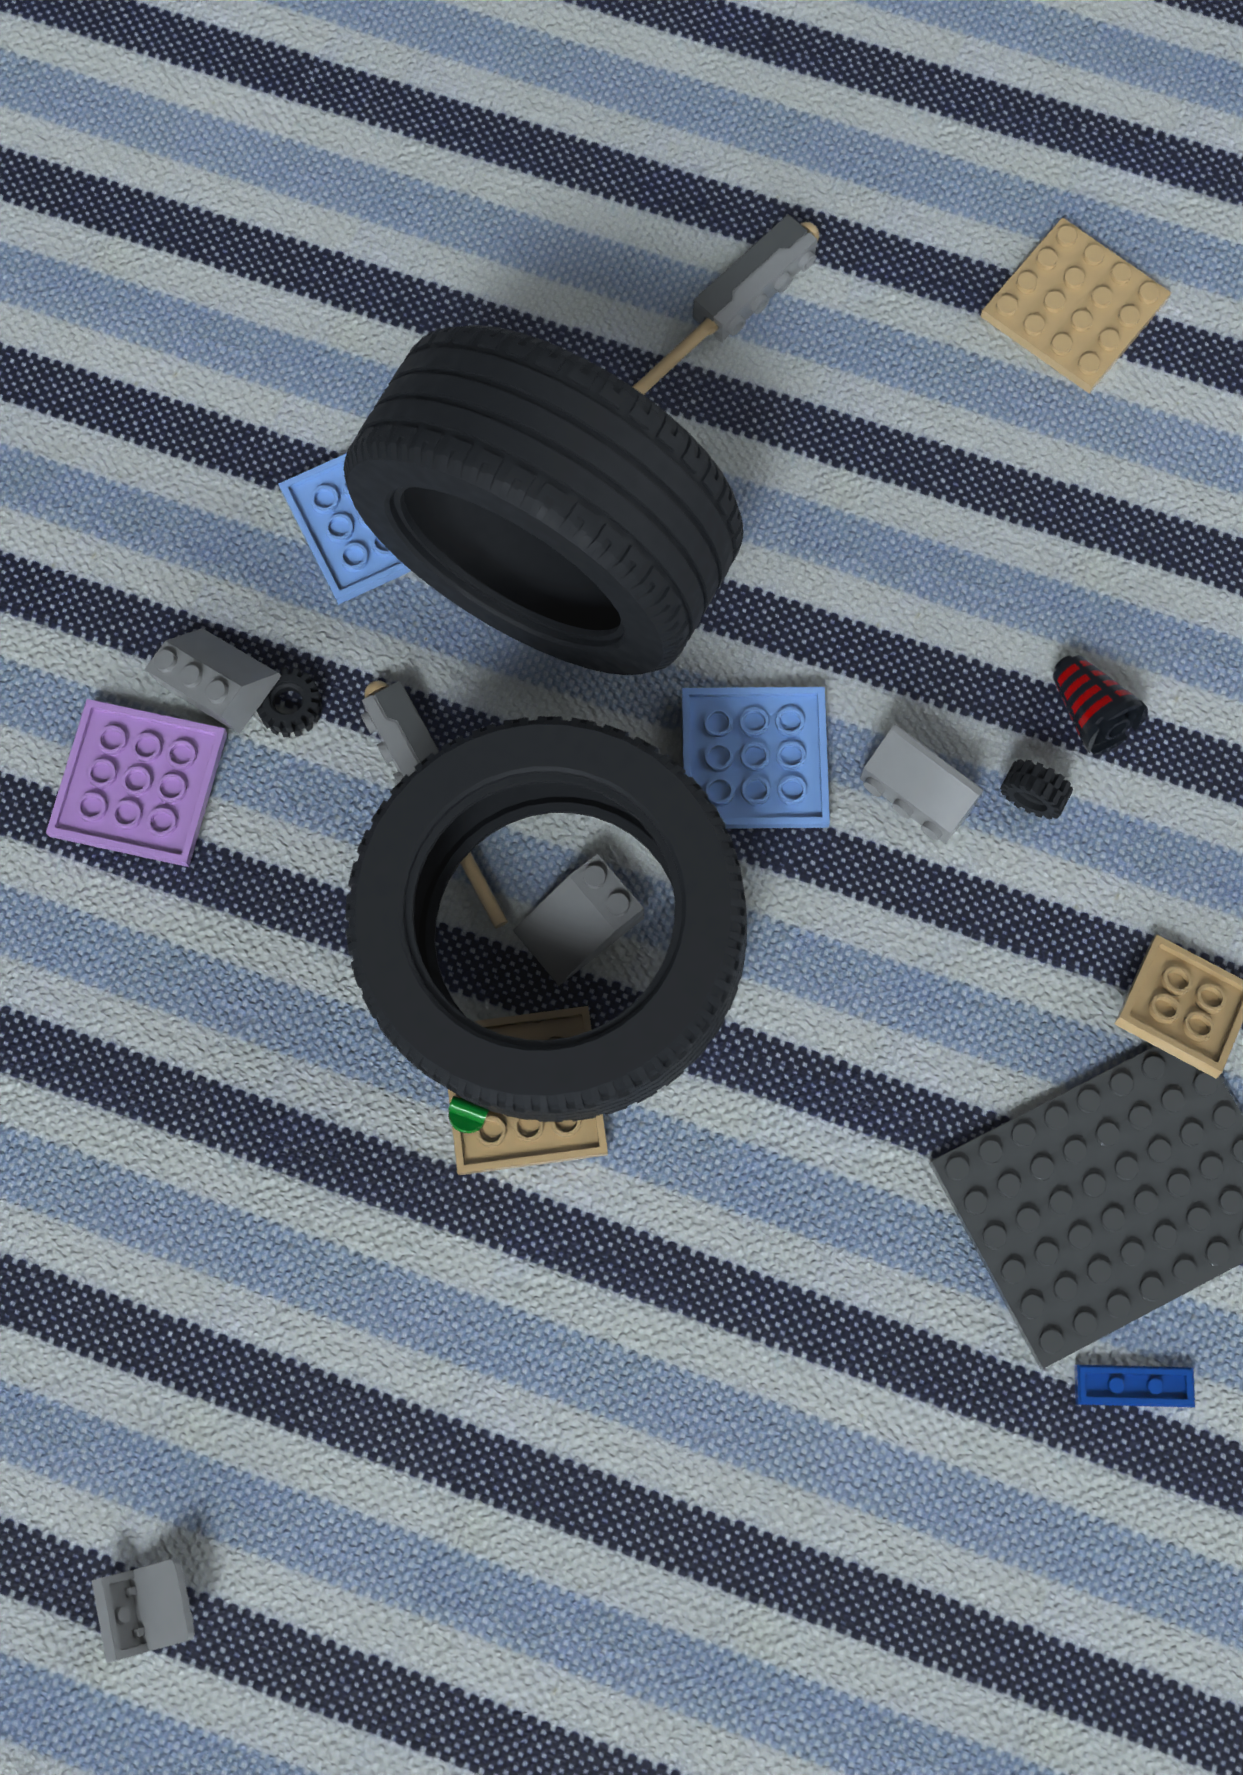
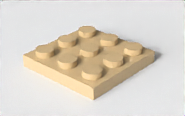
M1156 934L1147 949L1114 1024L1208 1075L1217 1078L1223 1072L1243 1023V979Z

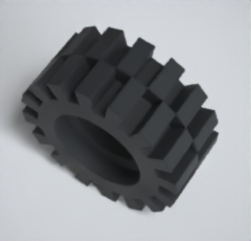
M285 667L281 668L282 674H280V679L259 706L257 712L267 729L270 728L272 733L278 735L281 732L283 737L290 738V733L294 732L295 736L298 737L302 735L300 730L305 728L309 732L313 729L311 723H318L320 719L318 712L322 713L323 708L321 704L322 699L315 682L311 680V677L306 672L302 675L300 669L293 668L291 673ZM294 691L302 697V704L296 712L283 714L275 708L276 699L283 692Z
M1019 759L1017 762H1013L1000 789L1002 795H1005L1009 802H1015L1014 806L1017 808L1022 807L1025 809V812L1029 814L1033 812L1040 818L1044 815L1046 819H1052V817L1057 819L1061 816L1072 794L1073 787L1070 786L1071 783L1068 780H1064L1065 777L1062 774H1055L1054 769L1050 767L1046 769L1043 767V764L1038 762L1035 765L1032 760L1024 762L1022 759Z

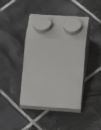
M597 853L561 882L513 931L556 984L560 986L644 919V907Z

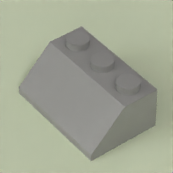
M203 628L166 640L144 669L165 689L239 734L281 677L278 672Z
M896 724L889 730L867 762L860 777V780L864 782V787L871 794L877 797L882 795L892 803V808L900 816L906 819L911 817L921 825V830L928 837L936 841L940 839L945 844L972 812L983 792V789Z

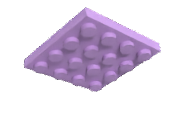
M87 699L46 834L57 839L189 867L227 737L226 729Z

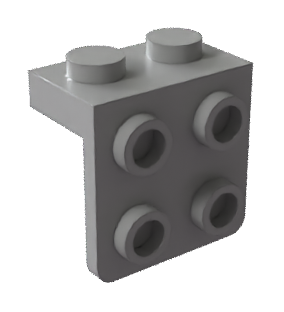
M178 1558L168 1559L138 1569L92 1580L106 1663L190 1641L194 1638L193 1616L190 1611L185 1575L181 1561Z

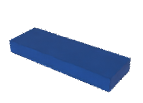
M1074 1365L1075 1405L1195 1407L1193 1367Z

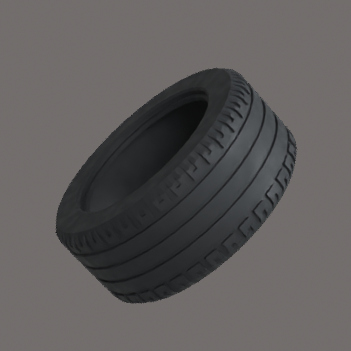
M480 325L448 327L435 330L422 337L412 347L404 362L391 379L389 386L384 390L374 406L373 411L367 417L358 435L348 448L344 461V477L349 495L363 521L389 551L418 577L463 610L511 638L560 660L604 673L640 675L664 669L673 663L682 653L687 641L691 638L702 615L707 610L716 591L727 575L730 566L739 553L743 540L742 517L733 491L725 476L706 450L669 414L629 384L583 357L550 342L499 327Z
M538 716L537 720H529L528 717L506 720L504 725L495 726V724H491L481 729L473 730L472 735L466 738L460 736L452 742L441 746L442 751L436 755L431 753L422 762L414 766L415 771L410 776L405 775L390 791L392 796L389 800H383L371 819L373 825L370 830L365 831L358 847V861H353L348 883L351 893L346 896L345 920L349 921V928H346L348 953L353 957L351 967L357 986L362 989V998L372 1017L377 1020L379 1028L392 1045L396 1046L400 1053L426 1076L471 1103L509 1117L538 1120L539 1122L592 1119L602 1114L608 1115L626 1109L628 1105L635 1102L639 1103L658 1093L657 1090L664 1085L668 1086L683 1074L684 1069L698 1059L707 1048L706 1045L716 1036L725 1021L728 1010L731 1009L738 991V984L742 977L746 957L747 912L741 868L731 836L727 832L725 823L715 805L710 803L707 799L708 795L694 778L688 777L685 774V769L668 755L659 754L658 748L639 737L633 739L629 737L628 732L607 724L603 727L597 726L595 721L573 717L568 721L563 720L562 716ZM548 813H574L595 817L619 827L643 844L661 864L672 884L675 899L674 925L670 945L660 969L639 998L616 1018L596 1029L573 1037L554 1040H526L502 1035L480 1026L467 1018L456 1005L444 983L438 964L435 943L436 920L440 902L450 878L461 861L476 845L493 832L510 823L530 816Z

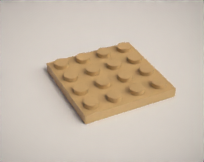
M1062 217L985 306L980 317L1090 394L1168 301L1171 292Z
M588 1006L474 1021L480 1026L502 1035L526 1040H554L573 1037L591 1030ZM448 1089L449 1105L453 1096L462 1098ZM489 1110L484 1126L477 1132L462 1133L452 1126L458 1175L608 1155L603 1114L596 1116V1118L579 1121L539 1122L538 1120L509 1117L505 1114Z

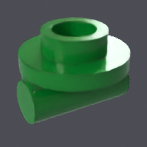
M453 1096L448 1109V1118L450 1124L457 1131L474 1133L484 1126L489 1110L464 1098Z

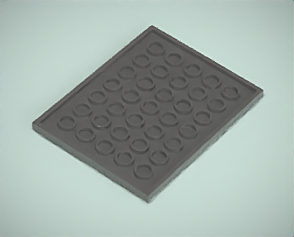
M1156 1046L929 1162L1040 1369L1050 1366L1243 1263V1115L1220 1076L1214 1078Z

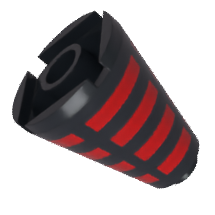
M1069 655L1062 658L1055 665V672L1052 678L1082 744L1089 754L1090 751L1093 755L1102 754L1117 747L1128 739L1125 732L1130 727L1136 732L1145 721L1148 708L1143 701L1082 656L1072 657Z

